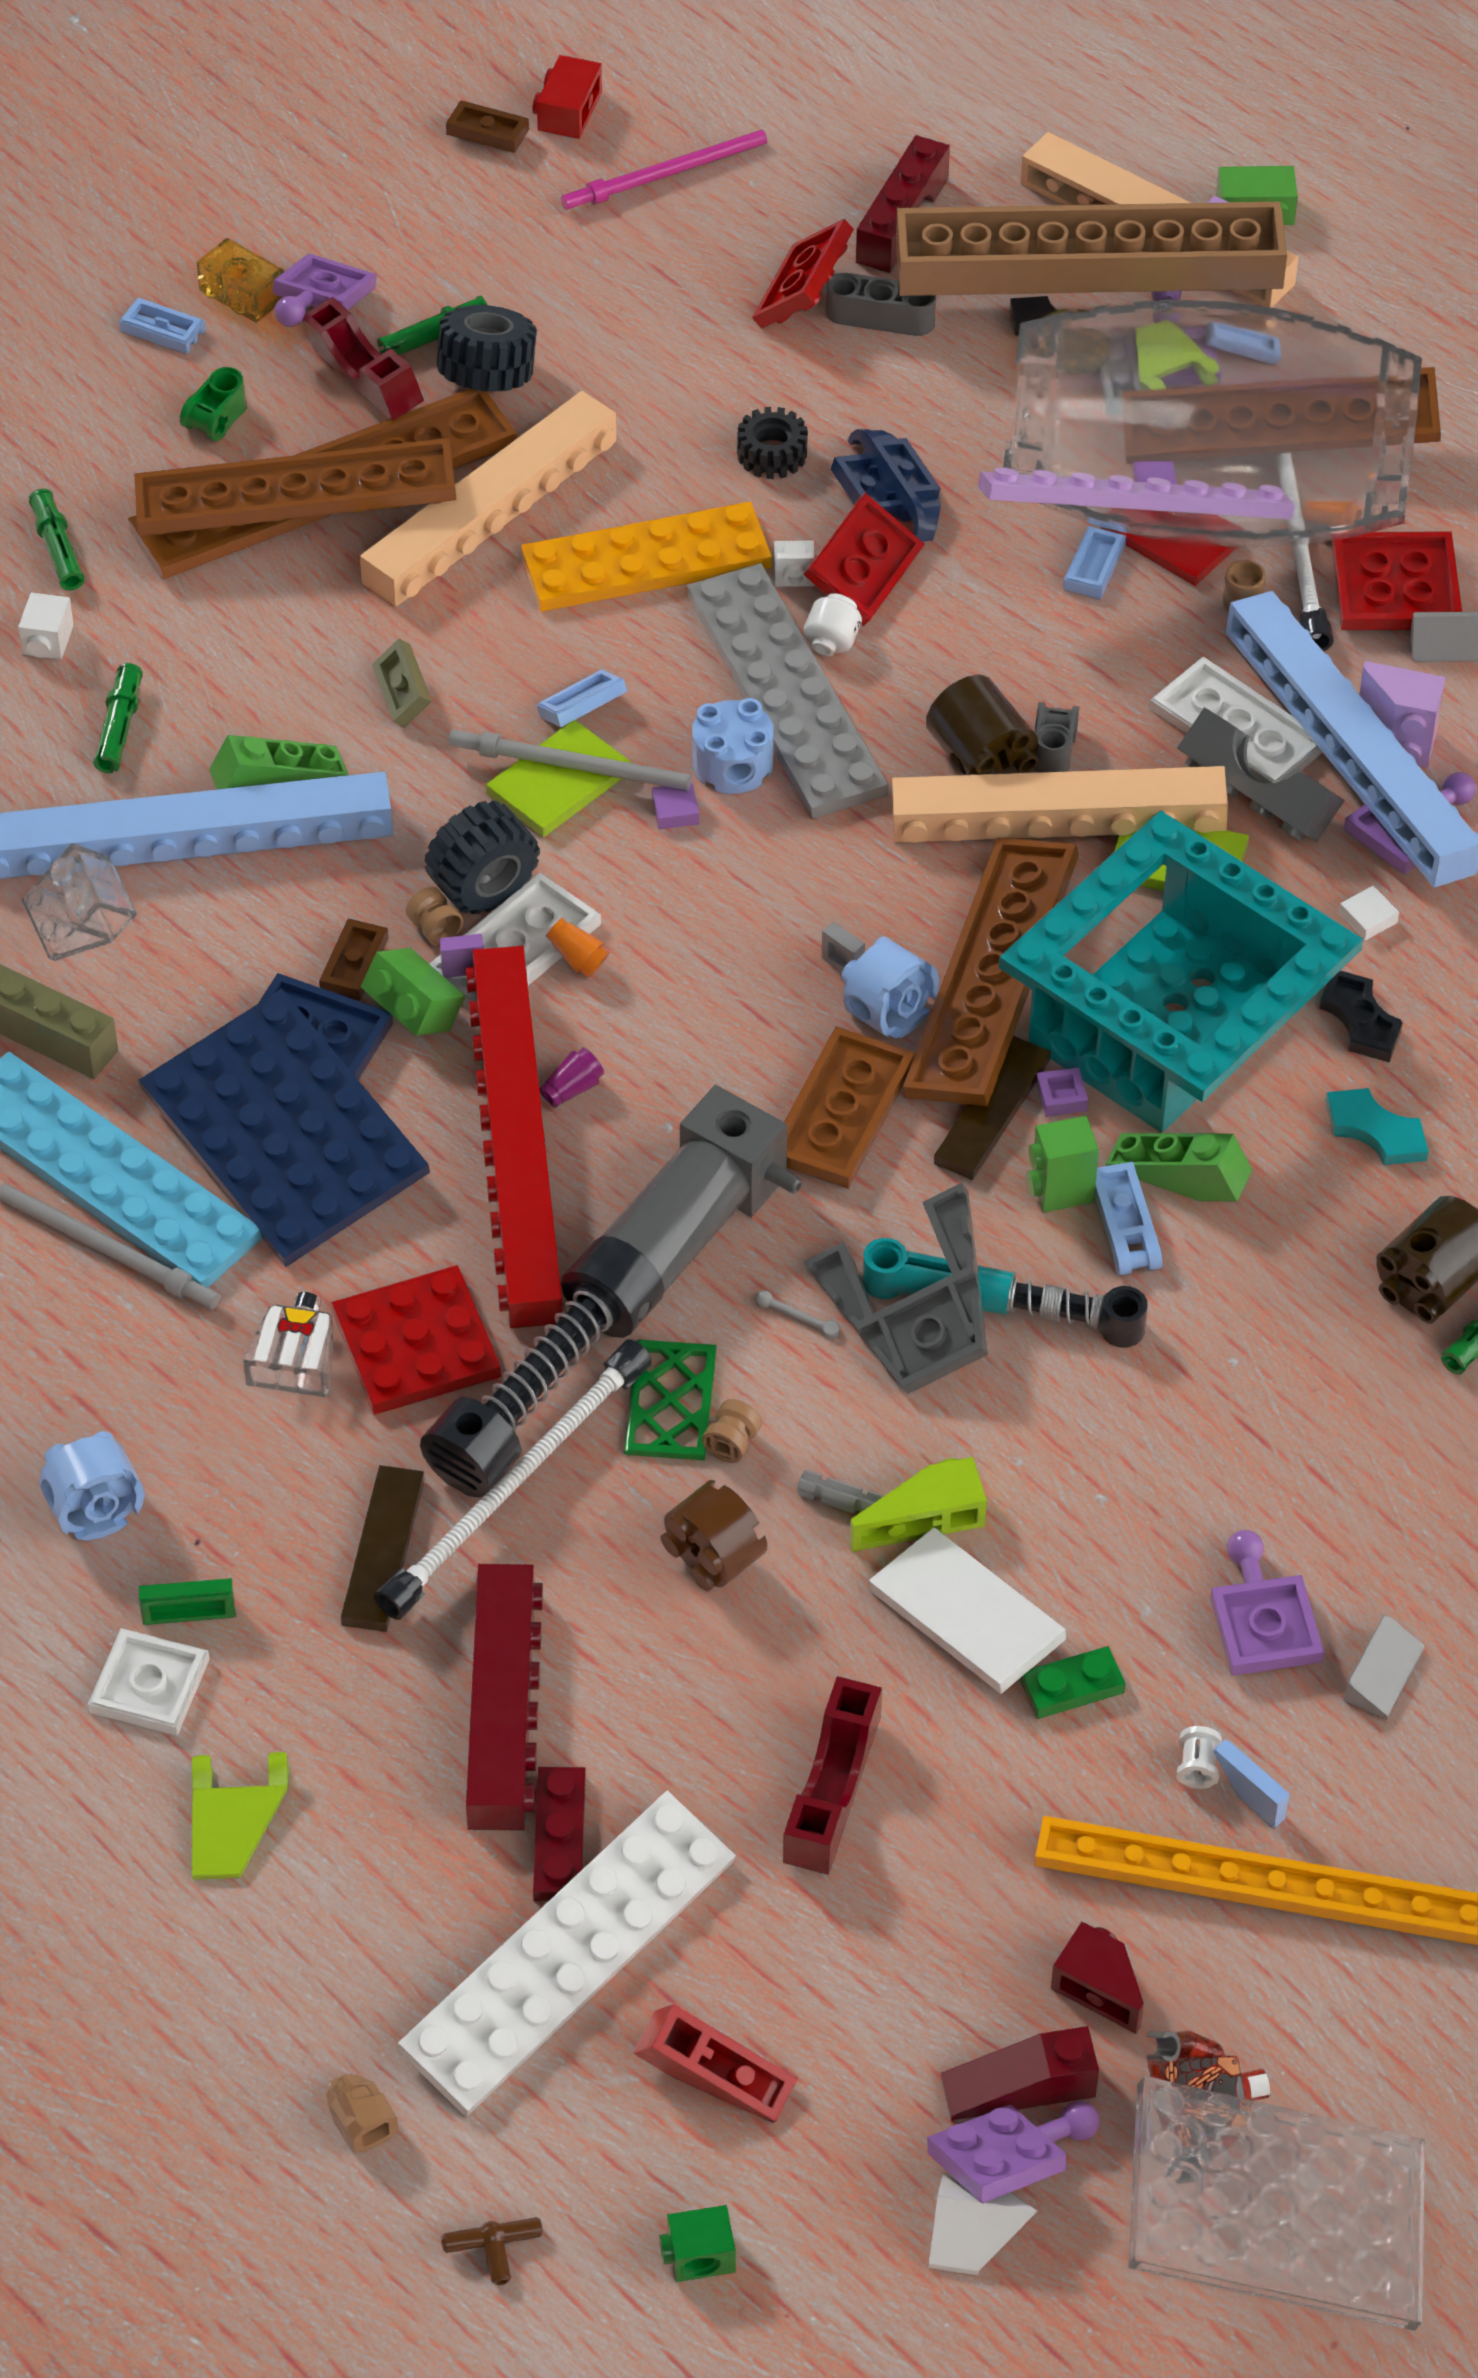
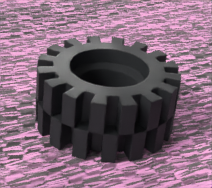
M764 407V413L762 414L758 409L753 410L752 418L745 415L743 423L738 425L737 432L739 463H744V469L747 472L754 468V475L760 477L763 472L767 473V479H774V473H779L780 478L787 477V470L792 474L796 473L798 466L803 467L805 458H807L808 429L807 426H804L805 421L801 417L796 419V413L793 411L785 415V408L778 407L777 412H771V407ZM777 440L783 442V444L766 445L761 442Z

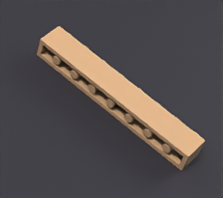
M1047 132L1022 156L1021 185L1061 205L1191 203L1050 132ZM1287 250L1283 289L1232 291L1271 309L1295 285L1299 256Z
M580 391L455 484L457 500L428 504L361 554L362 584L394 607H397L407 598L415 596L423 586L435 577L444 574L451 565L463 556L472 553L480 543L492 534L500 532L508 522L520 513L526 512L548 492L554 491L561 482L573 473L582 470L589 461L601 452L610 449L614 442L617 441L616 413L584 391Z
M1225 766L892 778L894 843L996 840L997 838L1124 836L1138 831L1160 810L1193 831L1208 833L1227 830L1228 801Z

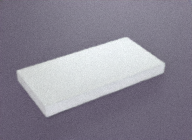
M1205 657L1199 659L1150 700L1151 711L1185 734H1187L1205 707L1250 736L1247 746V761L1250 771L1258 782L1277 783L1284 781L1297 772L1302 771L1323 753L1296 718Z
M539 872L464 935L482 933L484 949L524 945L529 986L562 958V955L546 937L554 924L560 918H563L590 934L601 925V914ZM439 955L429 964L443 976L441 955ZM466 976L446 978L466 996L462 1005L469 1009V1001L477 1000L476 992L467 993Z
M932 1528L869 1580V1590L1000 1694L1066 1640V1629L936 1528Z

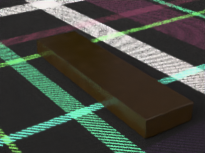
M1013 1036L988 1106L967 1104L934 1154V1164L973 1180L1035 1085L1037 1073L1043 1072L1050 1062L1051 1051Z
M379 1465L341 1614L342 1626L382 1632L388 1631L391 1617L379 1608L375 1602L374 1593L399 1568L404 1566L425 1481L424 1471Z

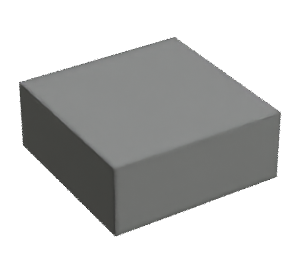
M834 921L822 931V959L842 972L850 961L858 960L865 953V943Z

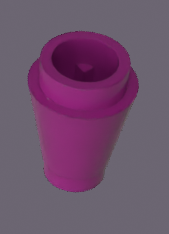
M583 1047L577 1052L572 1050L545 1081V1084L539 1088V1091L543 1098L552 1107L556 1108L561 1103L563 1104L598 1085L599 1078L604 1075V1069L588 1049Z

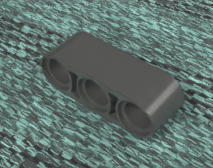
M852 273L834 274L827 281L826 315L833 323L913 336L926 335L935 327L936 295L899 296L898 280Z

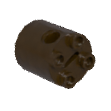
M978 674L958 680L943 690L930 706L926 716V728L964 775L1030 773L1038 765L1039 757L1036 755L1038 749L1037 735L990 677Z
M1440 1196L1378 1253L1376 1266L1382 1281L1379 1285V1292L1382 1297L1392 1305H1402L1427 1324L1434 1323L1478 1282V1209L1467 1201L1454 1196Z

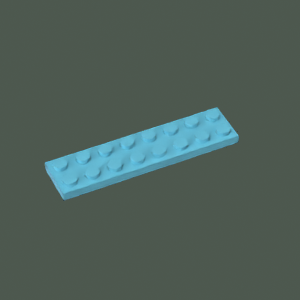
M10 1051L0 1058V1150L159 1263L172 1270L180 1268L192 1274L193 1281L208 1288L262 1239L260 1230L250 1219Z

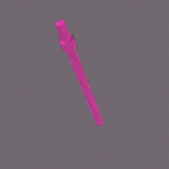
M761 129L607 181L598 179L587 183L586 188L562 195L561 203L565 210L589 202L595 205L609 200L610 195L767 144V136L764 130Z

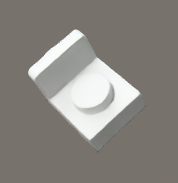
M814 540L774 541L775 587L815 586L803 575L815 558Z

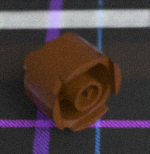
M714 1480L707 1481L666 1513L664 1517L666 1532L660 1538L665 1549L673 1557L678 1558L680 1556L691 1569V1575L696 1584L705 1591L711 1590L714 1586H725L764 1555L768 1547L765 1535L759 1540L753 1528L759 1524V1521L749 1506L728 1486L724 1485L719 1490L714 1488L713 1486L716 1482Z

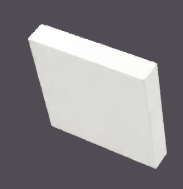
M120 1628L88 1702L89 1713L178 1736L210 1660L209 1651Z

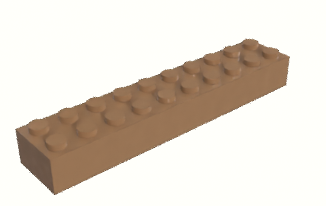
M1281 201L897 208L896 252L899 296L1265 290L1284 288L1287 249Z

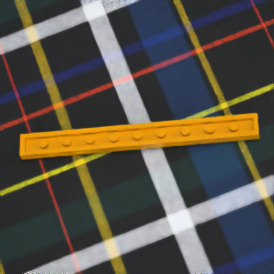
M1043 1815L1034 1866L1478 1945V1893L1056 1817Z

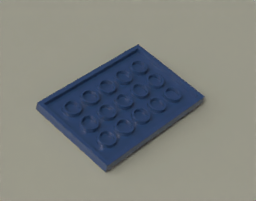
M283 989L275 992L139 1079L144 1093L242 1214L258 1227L263 1240L285 1267L430 1173L429 1164Z

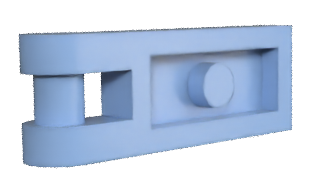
M1129 1162L1098 1167L1095 1199L1111 1247L1117 1275L1132 1274V1269L1146 1267L1148 1271L1162 1269L1161 1249L1134 1163ZM1141 1243L1143 1250L1129 1251L1128 1245Z

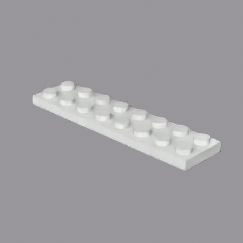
M667 1790L398 2042L396 2049L447 2100L467 2117L733 1863L736 1855Z

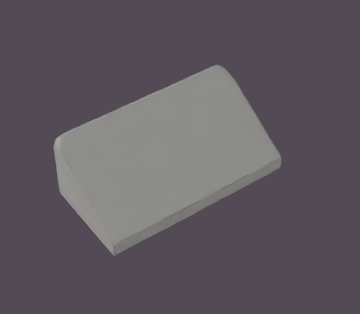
M1478 612L1413 613L1409 638L1412 660L1415 662L1478 661Z
M1384 1614L1347 1683L1344 1701L1387 1720L1425 1645L1393 1618Z

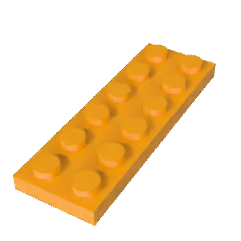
M751 501L521 545V557L540 612L699 582L759 563L762 564L764 569L772 568V556Z

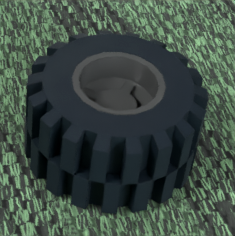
M470 305L455 308V310L447 312L440 320L437 354L438 371L448 381L473 390L507 391L512 390V388H519L524 383L529 382L533 375L537 335L536 326L533 325L529 318L503 307Z
M483 801L478 802L473 807L470 805L464 808L462 812L448 819L449 821L436 832V837L430 841L429 851L425 854L424 861L427 864L425 866L427 874L452 904L463 913L480 914L483 910L488 912L495 909L496 906L502 904L530 880L533 875L532 871L537 868L539 862L537 857L540 855V848L535 837L505 804L501 805L499 801H491L489 803Z

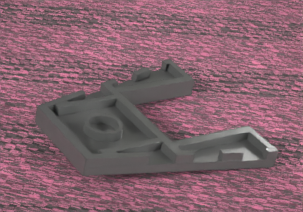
M962 1183L922 1202L952 1275L876 1313L851 1251L844 1242L804 1261L809 1270L815 1275L824 1289L908 1394L988 1355L969 1193Z

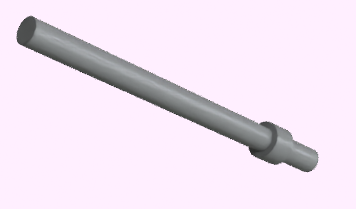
M452 729L449 735V746L479 751L480 756L497 758L498 755L686 791L689 790L691 784L690 774L502 739L501 734L484 731L480 735Z
M6 1183L1 1185L0 1200L163 1284L166 1292L180 1299L188 1297L211 1310L218 1306L221 1295L193 1281L192 1274L180 1268L172 1270Z

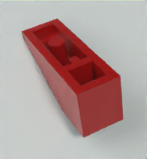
M675 2004L654 2011L633 2052L639 2058L674 2079L772 2123L777 2121L797 2081L796 2077Z

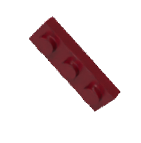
M538 1767L533 1901H550L583 1870L586 1767Z

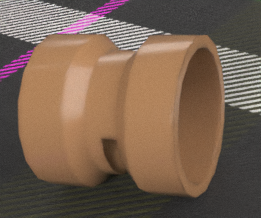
M1238 560L1227 567L1223 604L1228 612L1230 602L1263 593L1266 573L1260 564L1251 560Z
M427 887L418 891L410 899L406 907L407 917L415 926L422 927V934L432 945H440L439 938L457 936L462 929L464 923L463 916L454 906L447 905L446 897L436 887Z
M727 1399L717 1411V1422L710 1424L703 1434L702 1442L707 1451L716 1458L729 1463H737L743 1458L748 1449V1439L754 1438L761 1428L762 1419L758 1412L750 1405L740 1400Z

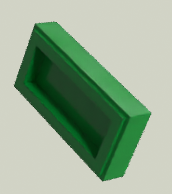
M232 1578L138 1586L143 1625L236 1617Z

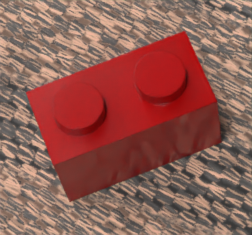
M564 55L558 56L553 69L548 68L545 74L542 92H537L533 100L532 112L537 115L538 131L577 139L581 138L602 93V63Z

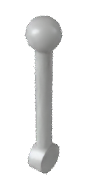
M763 1290L756 1295V1303L760 1307L766 1308L770 1306L821 1330L823 1337L833 1340L839 1336L840 1326L836 1321L828 1320L823 1322L773 1299L769 1291Z

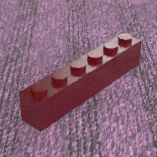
M478 1564L466 1791L468 1830L525 1831V1813L535 1811V1784L527 1783V1771H536L537 1743L529 1742V1730H538V1702H530L531 1690L540 1689V1662H532V1650H541L542 1622H534V1610L543 1611V1583H535L534 1564Z

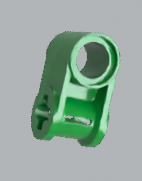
M222 367L213 371L202 386L185 401L180 412L181 426L187 429L193 427L207 433L208 438L213 441L221 440L232 424L247 409L244 380L241 372L232 367Z

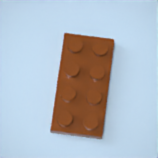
M835 1026L784 1121L787 1124V1168L849 1189L905 1082L915 1052Z

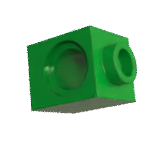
M727 2205L667 2214V2234L659 2235L663 2265L673 2264L676 2282L736 2273V2249Z

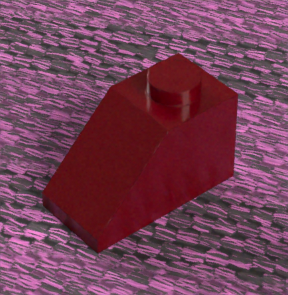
M1081 1921L1053 1965L1051 1989L1137 2034L1141 2027L1144 2002L1125 1944L1119 1941L1107 1929L1101 1927L1094 1928Z

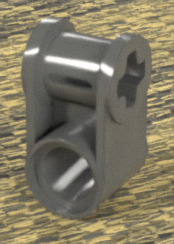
M1045 702L1038 703L1035 734L1038 737L1036 755L1039 757V763L1034 769L1036 773L1068 772L1073 743L1076 742L1080 706H1073L1070 710L1046 707Z

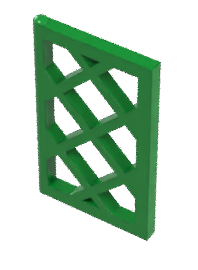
M638 1339L637 1342L648 1353H660L667 1361L651 1372L646 1370L631 1385L624 1454L627 1456L705 1461L706 1448L703 1445L702 1437L709 1426L717 1345ZM690 1356H705V1370L697 1376L683 1363ZM675 1367L688 1382L670 1393L657 1379ZM650 1385L663 1399L645 1411L639 1405L640 1390ZM696 1388L702 1394L701 1409L692 1414L678 1400ZM671 1406L684 1420L666 1432L653 1417ZM643 1424L659 1437L650 1444L634 1443L636 1429ZM692 1427L698 1433L697 1447L680 1446L674 1439Z

